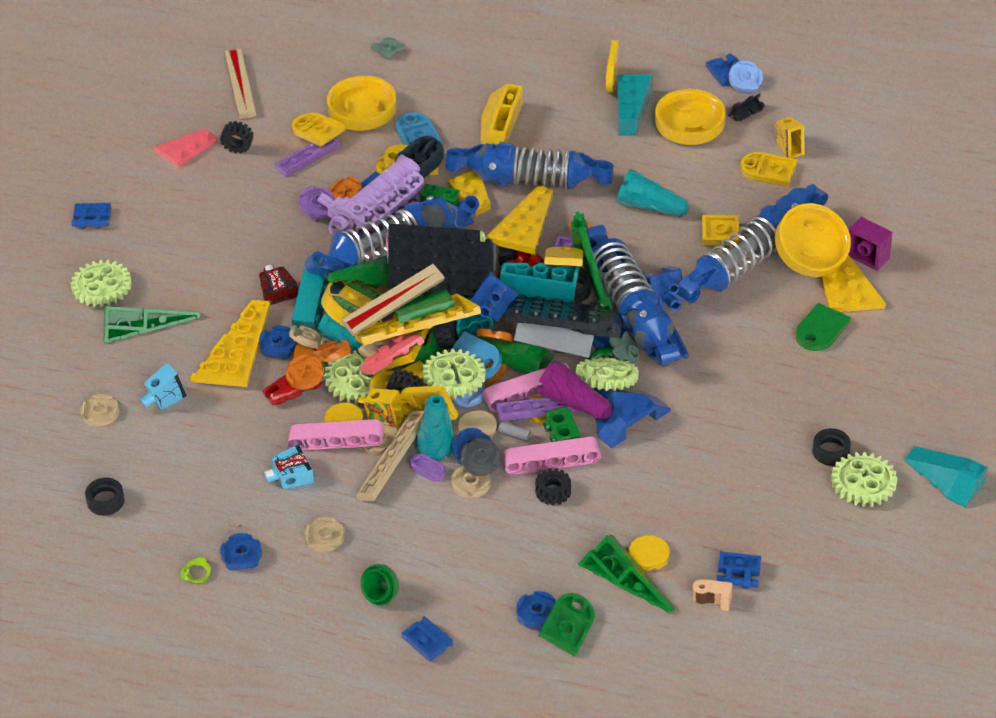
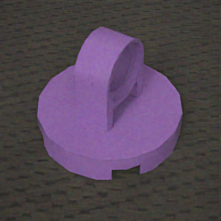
M310 186L305 188L300 194L299 209L313 221L328 217V208L317 201L321 193H325L335 200L331 191L324 187L320 189Z

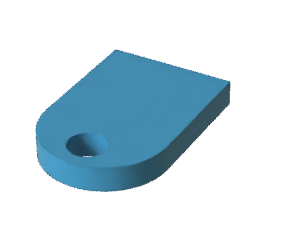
M411 112L397 119L396 132L403 145H409L422 136L434 137L442 144L441 138L426 115Z
M466 331L462 333L451 348L455 352H458L460 349H462V353L469 351V356L476 354V359L480 358L481 363H484V369L486 370L485 380L494 376L501 367L502 356L494 345ZM494 362L492 367L486 368L487 364Z

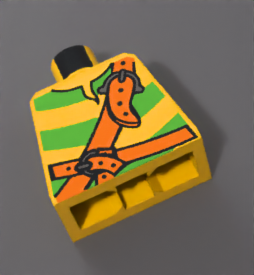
M374 388L366 398L360 397L358 400V408L366 409L368 420L386 422L398 430L406 418L398 390Z

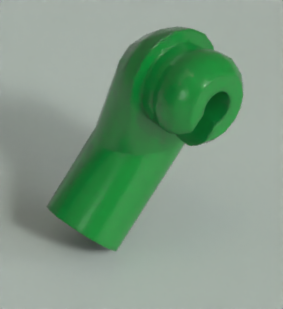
M599 348L588 359L591 360V357L598 359V356L614 358L616 357L612 352L614 348Z

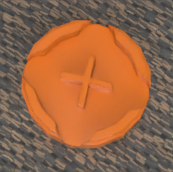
M351 176L348 179L342 178L336 181L329 191H331L335 200L338 197L342 199L348 197L351 199L363 189V186L357 178Z
M483 328L477 329L476 337L514 341L513 334L507 332H493L490 329Z
M342 340L341 343L330 341L318 346L313 355L318 357L321 362H330L348 355L352 348L347 340Z
M308 354L300 355L289 362L285 375L288 383L293 388L307 390L320 383L324 376V367L318 357L308 356Z

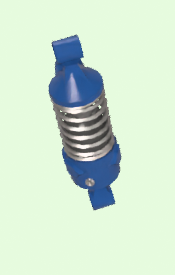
M510 142L486 143L476 145L470 149L451 148L446 151V169L448 171L457 172L461 168L468 166L478 174L483 182L495 183L496 186L507 187L509 184L518 185L519 182H524L525 185L529 182L536 186L537 181L541 182V186H545L547 175H550L551 188L554 186L555 176H559V188H562L564 180V187L569 190H573L580 182L591 176L599 184L608 185L613 182V163L606 160H595L583 152L577 153L573 150L565 152L563 162L560 150L556 152L554 159L552 149L548 150L546 156L543 148L539 150V153H536L534 147L531 150H527L524 146L520 150L518 146L516 147Z

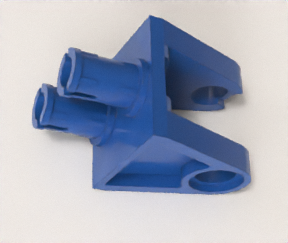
M666 266L662 268L664 273L657 275L642 273L651 285V289L660 297L661 308L669 306L673 311H678L682 305L680 303L685 301V299L676 294L680 290L678 284L682 280L680 268Z
M490 271L470 301L480 306L481 317L487 318L490 316L498 322L509 305L517 297L518 291L513 287H508Z

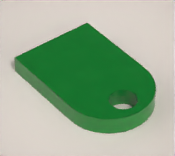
M817 303L798 325L796 340L801 347L807 350H825L834 343L850 324L851 317ZM807 339H812V340H814V341H813V342H808V341H806V340H807Z
M567 593L560 596L538 636L575 657L595 619L592 604L585 597L576 593ZM573 603H579L582 609L575 608Z

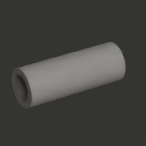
M504 421L500 423L498 429L500 433L526 442L530 440L532 431Z

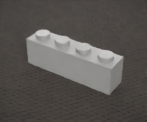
M518 323L513 342L532 344L537 347H543L544 350L558 353L560 351L564 355L588 359L594 335L582 334L580 329L577 332L571 330V328Z

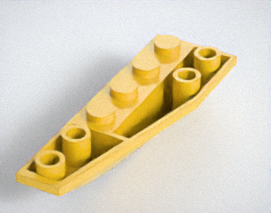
M505 84L490 94L481 116V144L508 142L524 102L523 86Z

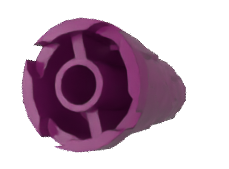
M555 360L557 364L552 362L546 368L539 380L543 384L542 388L537 386L538 394L584 412L598 420L607 419L611 415L613 409L611 404L608 403L609 401L594 391L589 384L580 379L563 362Z

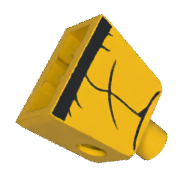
M793 117L777 120L775 123L776 142L786 157L794 158L804 155V125Z

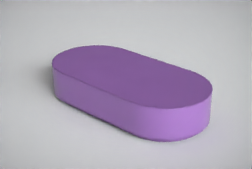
M415 454L410 458V468L417 474L430 481H440L445 477V466L424 454Z

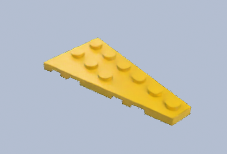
M537 186L486 236V239H492L493 243L501 247L535 255L536 247L539 244V237L542 235L546 222L545 218L548 215V208L551 206L554 196L553 189Z
M849 255L836 271L821 277L829 308L838 312L885 309V301Z
M456 293L450 295L455 304L452 308L404 323H400L397 317L364 329L356 334L355 338L363 345H370L383 339L421 329H430L435 325L481 313L479 305Z
M250 301L240 314L239 320L230 326L231 330L222 336L210 351V356L205 362L202 361L199 365V370L190 376L191 382L239 387L248 386L259 349V337L264 331L271 308L270 301Z

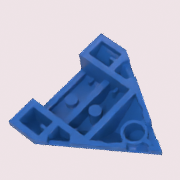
M597 387L592 388L607 399L613 409L607 419L598 420L595 418L598 438L610 448L626 440V428L648 414L654 420H657L670 412V408L657 397L618 389L616 391L612 389L606 391L605 389L598 390Z

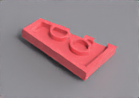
M202 129L155 146L154 151L176 167H180L217 142V138L211 132Z
M402 334L394 336L387 344L379 347L374 355L367 357L359 368L362 373L374 375L393 363L394 357L409 353L410 350L408 348L414 344L420 346L424 343L422 336Z

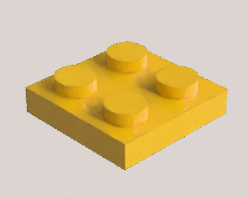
M702 215V245H721L724 239L730 240L731 234L738 233L739 215ZM738 236L733 237L732 241L739 245Z

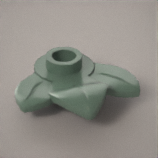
M384 38L381 43L372 44V49L379 51L384 58L393 57L396 51L405 48L404 43H397L394 38Z
M627 331L623 332L621 338L609 337V342L614 348L612 352L618 359L630 361L631 364L638 361L640 351Z

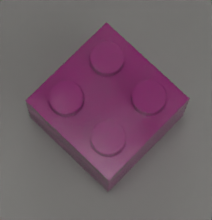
M860 217L849 228L851 246L848 255L852 259L878 271L890 259L893 232Z

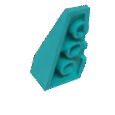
M916 446L905 458V462L918 474L929 479L930 484L934 488L938 487L946 499L964 508L967 507L985 484L988 467L970 458Z

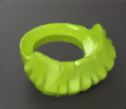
M202 556L191 559L179 572V578L195 584L205 582L211 574V567L207 563V557ZM194 565L201 566L207 573L205 577L195 579L190 575L189 569Z

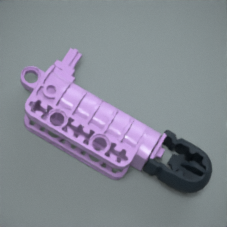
M422 136L414 140L396 155L394 164L351 199L348 197L344 199L338 197L336 200H333L327 194L321 193L317 201L328 208L327 215L332 218L329 222V233L334 235L342 231L346 232L347 229L355 231L358 225L365 227L369 221L375 224L377 218L385 220L388 214L395 216L397 210L400 207L405 208L409 200L414 199L420 202V196L417 193L423 187L425 176L433 172L443 160L444 149L442 144L431 136ZM378 222L377 227L384 230V223ZM372 225L368 226L370 235L375 233ZM361 228L358 229L360 238L365 237V231ZM350 232L349 234H350V235L354 238V240H355V235Z

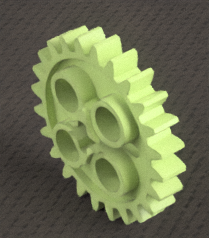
M100 260L98 264L92 261L91 266L86 263V268L80 267V272H75V277H72L71 289L75 299H79L80 303L85 302L86 306L92 303L94 308L97 304H100V307H103L105 303L110 306L112 301L117 303V299L123 300V295H128V290H131L130 285H132L130 272L127 271V267L123 268V264L117 265L116 261L110 264L109 260L106 263Z
M445 349L444 354L437 352V357L431 355L430 360H426V365H423L422 377L424 384H427V386H444L449 396L453 395L454 399H456L457 395L464 398L465 393L471 396L472 391L478 392V387L482 388V382H485L486 370L484 369V363H481V359H476V354L469 356V351L462 353V349L458 352L452 349L448 353Z
M354 350L353 354L349 353L340 359L328 362V367H325L324 373L325 386H328V392H333V397L339 395V401L345 398L347 403H350L351 400H354L355 405H357L360 397L366 398L370 393L369 384L374 376L361 372L359 366L364 363L366 358L361 354H357L356 350Z
M598 356V359L591 357V360L585 359V362L580 361V364H577L576 374L580 379L589 384L591 388L597 387L598 390L605 389L608 391L612 389L616 391V388L623 390V387L630 388V385L634 386L638 380L639 370L638 367H635V364H630V361L624 362L620 359L617 360L616 357L609 358L606 356L602 358Z
M855 452V457L848 454L847 459L841 457V462H836L831 475L832 487L835 488V493H840L841 499L847 497V503L853 500L855 506L860 502L863 507H865L866 503L873 507L874 502L881 505V500L888 501V496H893V491H896L897 485L896 471H893V465H888V460L881 461L882 456L874 458V453L867 456L866 452H863V455L860 456Z

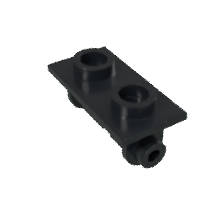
M761 94L751 95L744 102L735 103L731 107L732 110L728 116L733 115L734 120L740 122L750 117L751 114L754 115L762 111L765 105L762 101H759Z

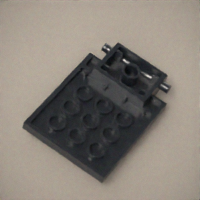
M389 223L388 291L434 264L445 277L444 281L421 295L446 289L450 295L457 293L464 298H472L490 271L499 279L498 245L493 243L492 239L480 242V230Z
M518 294L511 305H509L506 313V321L580 329L582 334L619 338L621 334L622 317L620 313L614 310H605L604 306L595 302L588 305L582 304L581 301L572 300L571 303L563 302V299L559 298L544 300L545 298L541 296L526 298L525 295Z

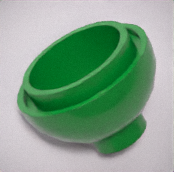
M374 564L367 567L363 572L361 589L365 598L370 603L383 606L393 601L399 589V579L389 566Z

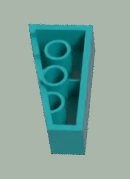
M652 74L618 75L619 136L637 134L645 106L652 91Z
M304 268L291 319L293 326H297L296 328L306 326L317 330L324 310L321 299L330 283L324 275L311 274Z
M503 263L500 281L510 288L513 287L518 291V294H523L526 297L541 296L545 298L544 300L559 298L563 299V302L571 303L575 297L580 266H546L545 263L529 266L528 263Z

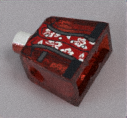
M273 265L264 267V272L259 274L263 301H270V304L273 305L297 298V282L285 267L274 268Z

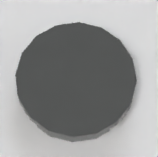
M485 438L473 439L472 442L465 444L461 451L463 468L475 476L491 474L498 468L500 463L499 448L491 440Z

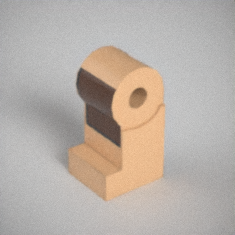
M704 579L697 580L693 584V599L698 604L720 605V610L729 611L733 583Z

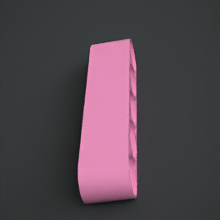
M563 362V363L566 365V367L571 370V368L569 367V365H568L567 363ZM546 368L489 386L482 392V397L492 412H497L496 403L527 400L533 395L538 394L537 386L542 388L543 384L539 380Z
M379 420L296 424L290 427L288 447L291 448L300 444L302 450L378 446L383 441L384 424Z
M584 437L509 448L502 453L506 473L515 475L548 470L549 468L555 469L595 463L601 459V453L596 438Z

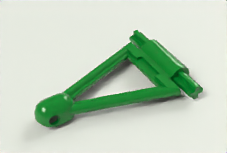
M577 211L571 222L572 245L574 248L583 250V265L591 277L592 287L597 297L596 303L604 306L605 310H612L609 296L605 294L587 235L588 223L584 219V214H580Z

